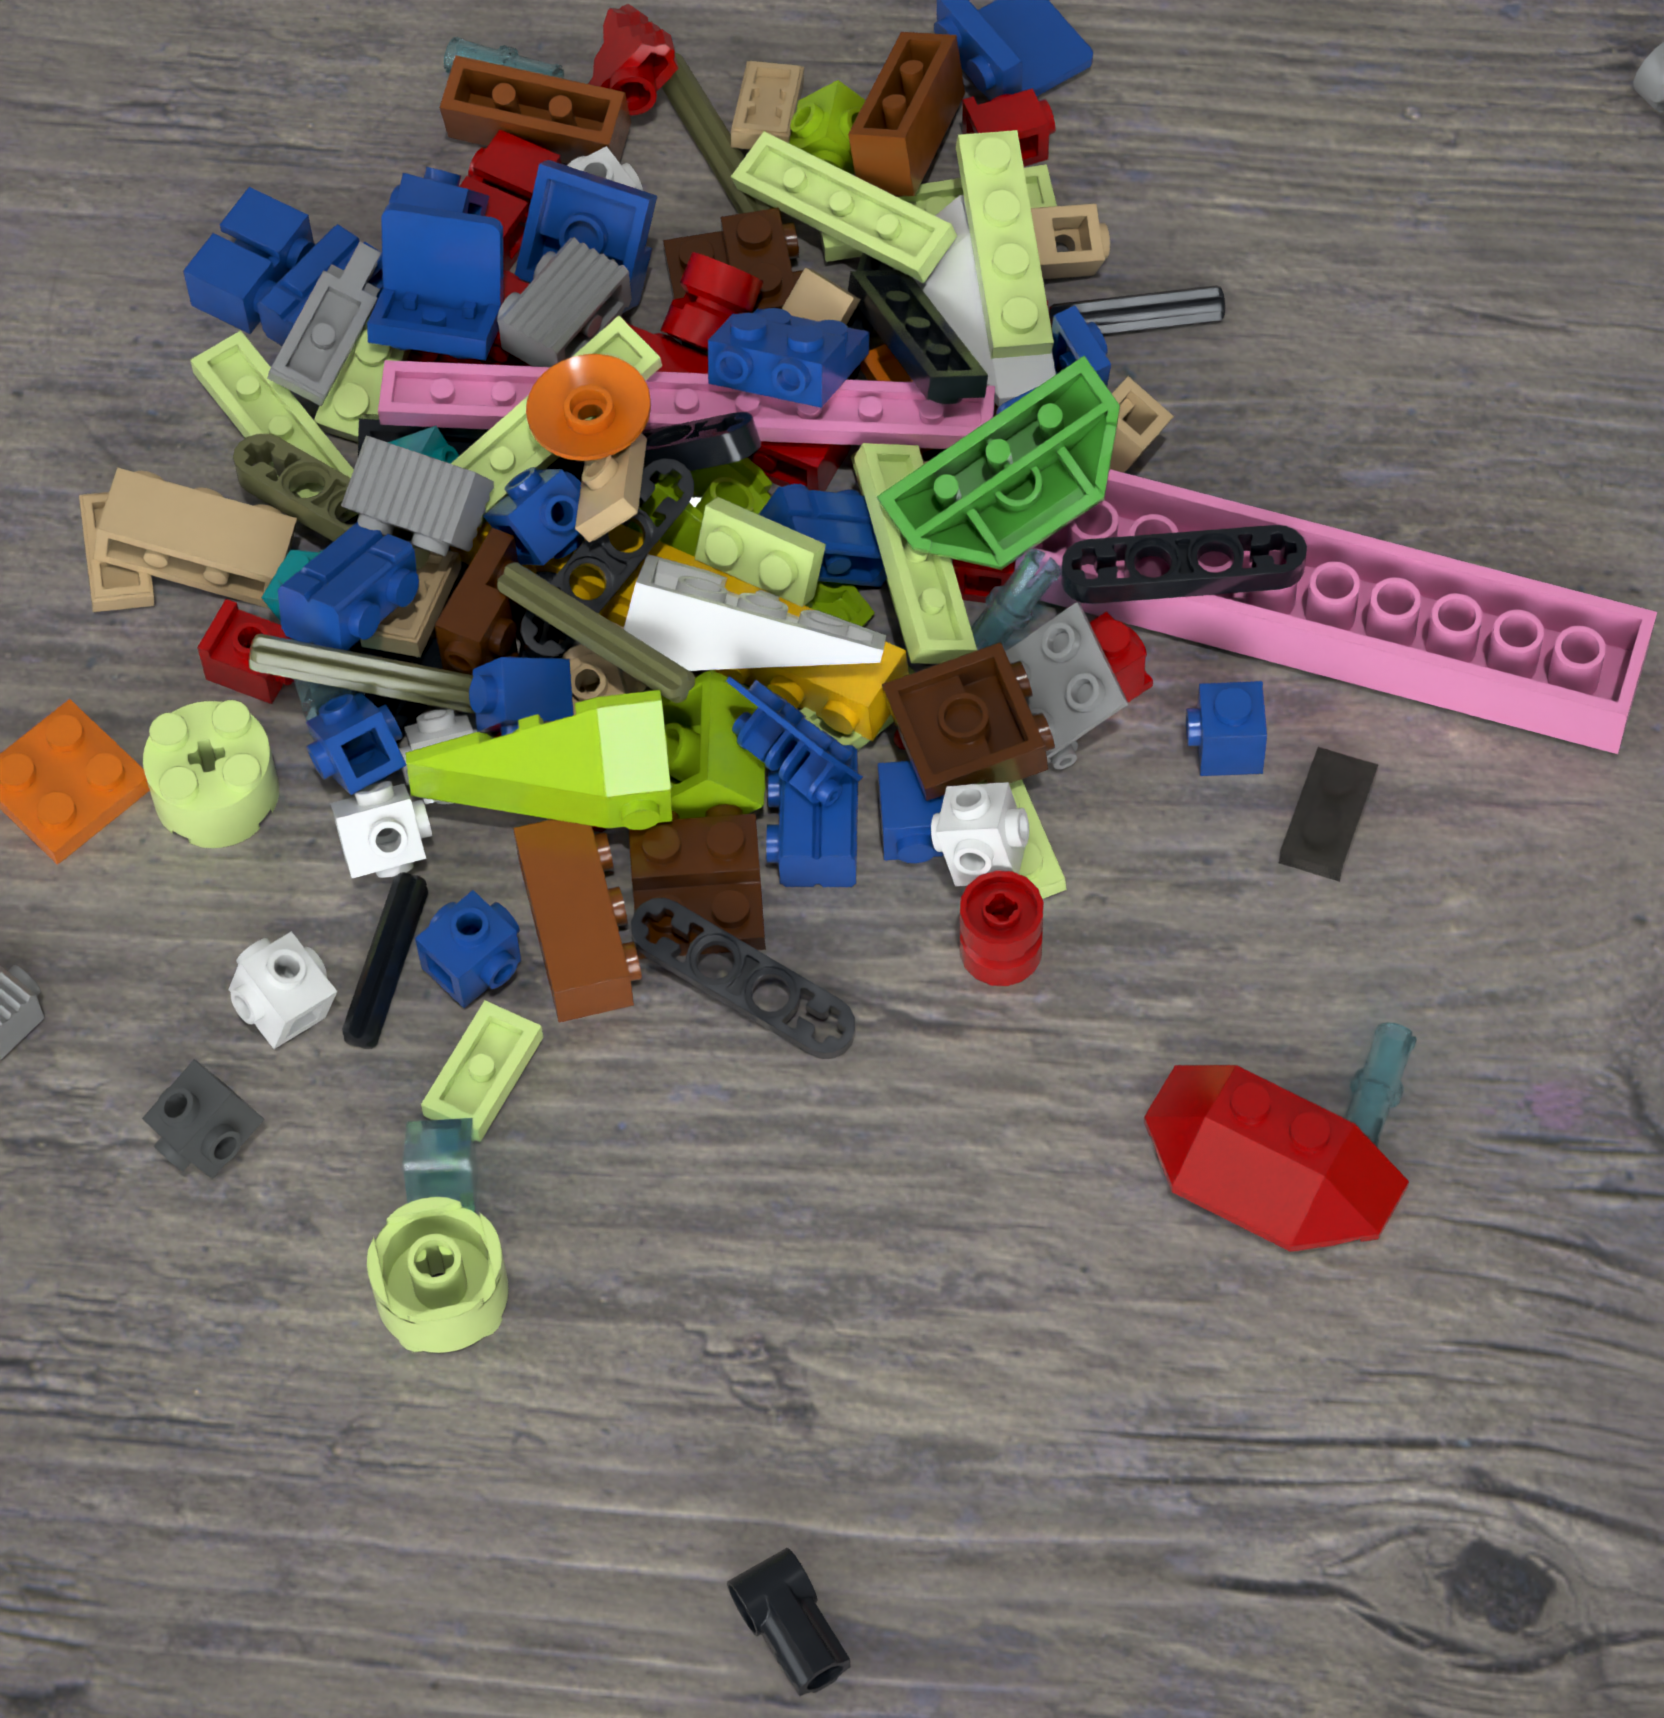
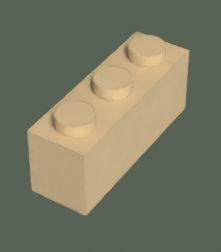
M117 467L97 527L93 559L137 572H146L148 575L269 608L261 597L275 576L278 567L291 550L297 518L284 515L280 510L269 505L258 504L252 506L224 498L220 493L212 489L201 487L192 489L164 481L160 476L152 472H132Z

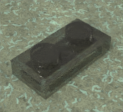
M1321 747L1317 748L1280 850L1279 864L1340 882L1377 777L1378 764Z

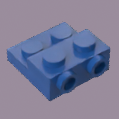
M551 160L540 163L515 275L521 280L531 283L536 266L541 258L549 251L557 253L570 238L575 237L579 243H585L589 249L594 248L599 254H605L609 260L614 259L618 265H624L629 271L632 300L629 307L624 308L623 313L639 305L652 248L646 246L657 195Z
M778 308L757 309L754 313H733L708 340V384L822 408L869 354V332L848 328L846 324L837 320L815 321L791 316L786 310Z

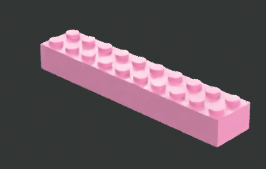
M1111 469L1108 476L1105 500L1016 559L1015 594L1068 608L1078 601L1071 599L1063 589L1061 583L1062 560L1066 550L1076 542L1098 538L1268 525L1288 526L1296 530L1304 538L1307 545L1304 574L1291 587L1268 591L1080 604L1084 612L1100 616L1107 611L1115 620L1615 754L1619 753L1657 616L1656 611ZM1281 550L1269 552V556H1272L1274 559V564H1286V559L1283 558ZM1215 551L1207 552L1198 559L1199 565L1204 570L1213 573L1226 571L1233 564L1226 554ZM1244 551L1243 568H1251L1252 562H1249L1250 551ZM1155 556L1144 557L1135 565L1136 570L1140 574L1152 578L1163 576L1170 569L1169 564L1164 559ZM1124 560L1116 561V567H1118L1117 578H1124ZM1082 565L1086 579L1098 578L1094 565Z

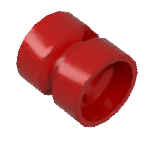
M692 252L680 280V284L686 292L684 298L672 300L660 331L708 352V340L733 313H752L764 281L733 266Z
M992 871L980 875L968 884L961 896L960 957L965 969L975 979L988 985L1010 986L1023 982L1035 972L1041 961L1044 902L1039 889L1027 877L1013 871Z

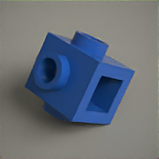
M535 467L526 469L505 486L504 490L508 495L483 515L492 528L514 536L518 562L522 565H545L553 557L554 559L563 558L577 549L585 540L575 529L581 482L574 475L564 472L562 469L536 470Z
M362 693L356 696L345 694L329 700L320 707L318 711L320 715L305 722L315 741L307 745L306 749L318 773L323 779L332 776L350 795L377 781H384L391 773L407 765L396 743L403 736L394 716L385 704L377 708Z
M472 890L458 903L450 902L439 909L431 919L429 927L415 937L421 968L465 1008L489 987L491 989L500 987L514 974L518 963L521 961L517 938L520 928L514 917L504 906L498 902H494L490 906Z

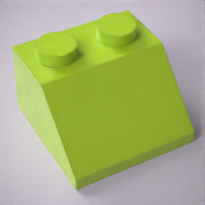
M708 670L695 677V685L689 690L688 696L683 702L674 703L661 696L671 784L672 811L678 813L680 819L705 817L706 811L717 805L728 804L737 806L742 809L743 814H749L764 806L765 763L746 748H742L737 743L738 736L732 731L735 721L744 712L753 714L758 706L726 682L728 677L714 670Z

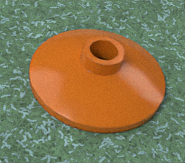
M603 354L578 355L553 365L537 379L529 393L526 404L529 428L537 442L557 456L577 461L602 459L624 450L643 432L651 412L650 393L643 376L629 363ZM597 416L595 419L585 420L588 417Z

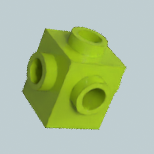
M836 80L798 100L797 109L790 124L792 132L789 144L850 174H855L848 133L865 99L841 81Z

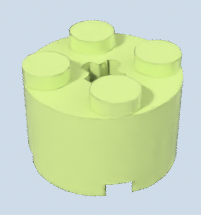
M236 700L224 702L203 701L183 706L172 713H164L153 720L149 729L150 736L144 748L143 768L157 815L163 826L172 834L173 830L177 834L188 838L190 844L202 848L228 847L243 842L254 835L260 829L259 823L265 818L270 809L273 812L278 802L279 780L266 732L259 721L250 714L248 708L242 702Z
M447 1197L422 1198L396 1209L386 1219L387 1224L380 1231L377 1238L374 1239L373 1237L367 1253L369 1280L379 1315L386 1328L399 1340L405 1349L413 1352L443 1353L456 1351L493 1334L501 1324L502 1314L506 1307L508 1278L500 1240L492 1223L481 1213L478 1215L472 1210L462 1207L460 1201ZM437 1273H445L444 1275L438 1277H432Z

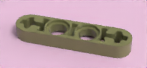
M272 434L248 436L239 442L234 449L233 460L240 486L247 492L283 513L297 518V521L333 542L354 525L345 524L338 520L342 514L350 511L341 506L351 479L348 476ZM271 461L273 462L274 467L269 465ZM306 483H317L324 487L320 493L309 498H301L293 494L297 487ZM395 527L392 535L405 541H411L414 533ZM412 545L413 549H415L417 571L428 561L430 551Z

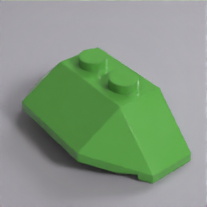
M1083 356L877 496V499L913 550L1002 570L1105 500L1120 405L1086 357Z

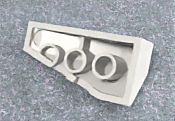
M959 195L935 215L952 224L957 234L956 239L924 283L915 278L913 279L988 374L987 386H995V403L1000 407L1003 403L1040 386L1055 376L1053 355L1051 351V354L991 359L964 195Z
M647 554L637 578L624 625L625 631L689 671L880 663L886 639L884 634L817 610H803L799 617L787 613L789 608L786 604L779 601V596L763 590L756 591V593H741L738 595L727 591L725 588L727 577Z

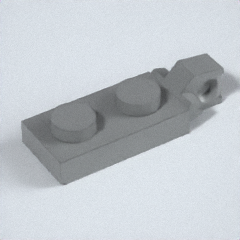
M359 242L345 270L332 264L327 272L323 270L271 366L267 379L320 406L323 405L376 305L380 289L368 282L378 265L377 261L381 252Z

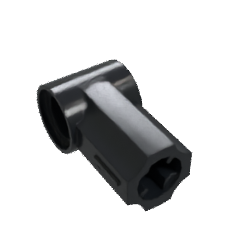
M785 1548L727 1581L730 1595L743 1620L754 1635L759 1636L762 1634L799 1696L810 1692L816 1693L834 1683L844 1671L851 1667L849 1656L816 1605L818 1601L817 1595L807 1573L789 1548Z

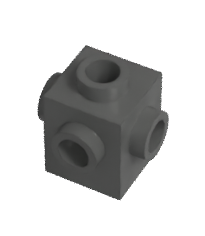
M195 1059L174 1083L160 1095L158 1101L142 1118L161 1136L154 1147L166 1159L183 1172L192 1163L212 1179L227 1162L236 1156L244 1142L265 1120L231 1088Z

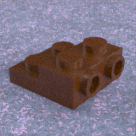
M779 208L720 217L721 231L663 240L664 255L673 299L684 298L686 292L681 286L680 280L692 252L733 266L764 281L752 313L757 309H782L803 270L792 272L790 259L799 258L794 222L782 224ZM681 341L683 346L695 348V346Z
M491 528L434 626L444 670L473 675V669L500 657H518L515 634L527 609L499 592L497 588V580L504 574L505 566L513 562L519 563L513 535Z
M1001 642L882 684L884 698L927 801L945 795L947 786L976 784L981 781H985V784L1004 782L1010 784L1048 770L1046 751L1055 748L1051 730L1042 712L1032 715L1026 698L1033 696L1026 671L1021 661L1010 664Z
M724 804L708 809L705 817L680 819L678 813L672 811V821L657 823L655 826L643 830L629 829L634 913L642 903L650 899L667 898L679 903L757 950H766L756 813L743 814L741 808ZM666 914L659 922L653 921L650 918L645 922L650 932L649 942L656 944L662 937L669 938L681 946L682 952L678 956H686L690 944L701 934L696 929H692L689 941L685 940L672 930L671 921L673 917ZM712 945L705 948L700 954L727 953L731 951L720 945ZM637 949L638 959H646L647 957Z

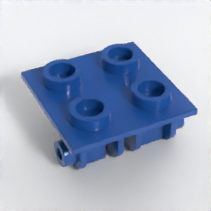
M730 676L726 680L728 684L758 706L753 714L744 712L735 721L732 731L738 736L737 743L764 762L765 766L770 770L774 771L780 768L779 777L785 782L789 781L811 803L817 804L822 802L826 806L832 805L843 790V786L838 782L845 773L857 781L863 778L862 775L846 764L853 754L849 749L807 720L802 712L777 693L772 692L758 680H755L749 689Z

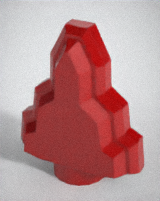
M626 4L620 9L609 8L603 24L604 43L594 59L593 77L588 84L625 92L630 116L643 114L653 107L656 102L657 91L679 69L672 37L652 21L648 22V17L630 4Z

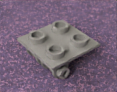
M1079 602L1074 603L1005 651L1010 664L1021 661L1026 671L1033 694L1032 697L1026 698L1032 715L1042 712L1047 720L1055 744L1054 749L1046 751L1047 762L1052 763L1055 769H1064L1074 764L1077 760L1075 751L1078 748V743L1076 740L1129 704Z

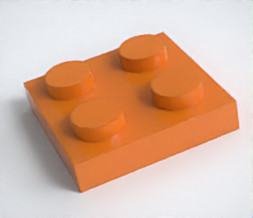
M68 699L0 753V810L57 865L150 791L144 769L71 699Z

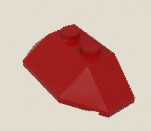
M1175 1065L1144 1116L1145 1127L1152 1138L1158 1159L1172 1193L1290 1252L1335 1246L1358 1239L1361 1242L1378 1240L1409 1185L1408 1179L1355 1123L1238 1065Z

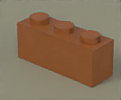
M915 32L900 33L848 133L856 177L896 197L915 196L965 95L957 35Z
M455 55L439 107L449 138L488 146L500 129L561 155V162L569 164L578 157L588 156L606 146L620 163L631 125L625 92Z
M553 819L513 828L519 864L558 1022L634 1006L631 981L642 979L634 941L622 944L618 926L628 924L621 889L619 886L609 889L607 887L604 871L613 870L614 865L606 832L594 834L593 828L590 825Z

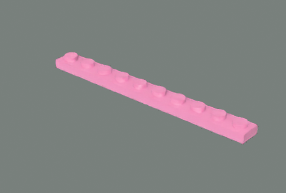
M385 360L378 406L380 425L437 426L442 428L489 430L529 395L537 379L550 367ZM655 372L646 380L651 398V412L643 431L730 413L748 412L753 417L761 441L862 445V443L918 445L919 448L947 449L994 417L995 386H987L985 398H963L961 402L956 404H940L927 400L914 382L845 380L825 405L820 408L708 384V374Z

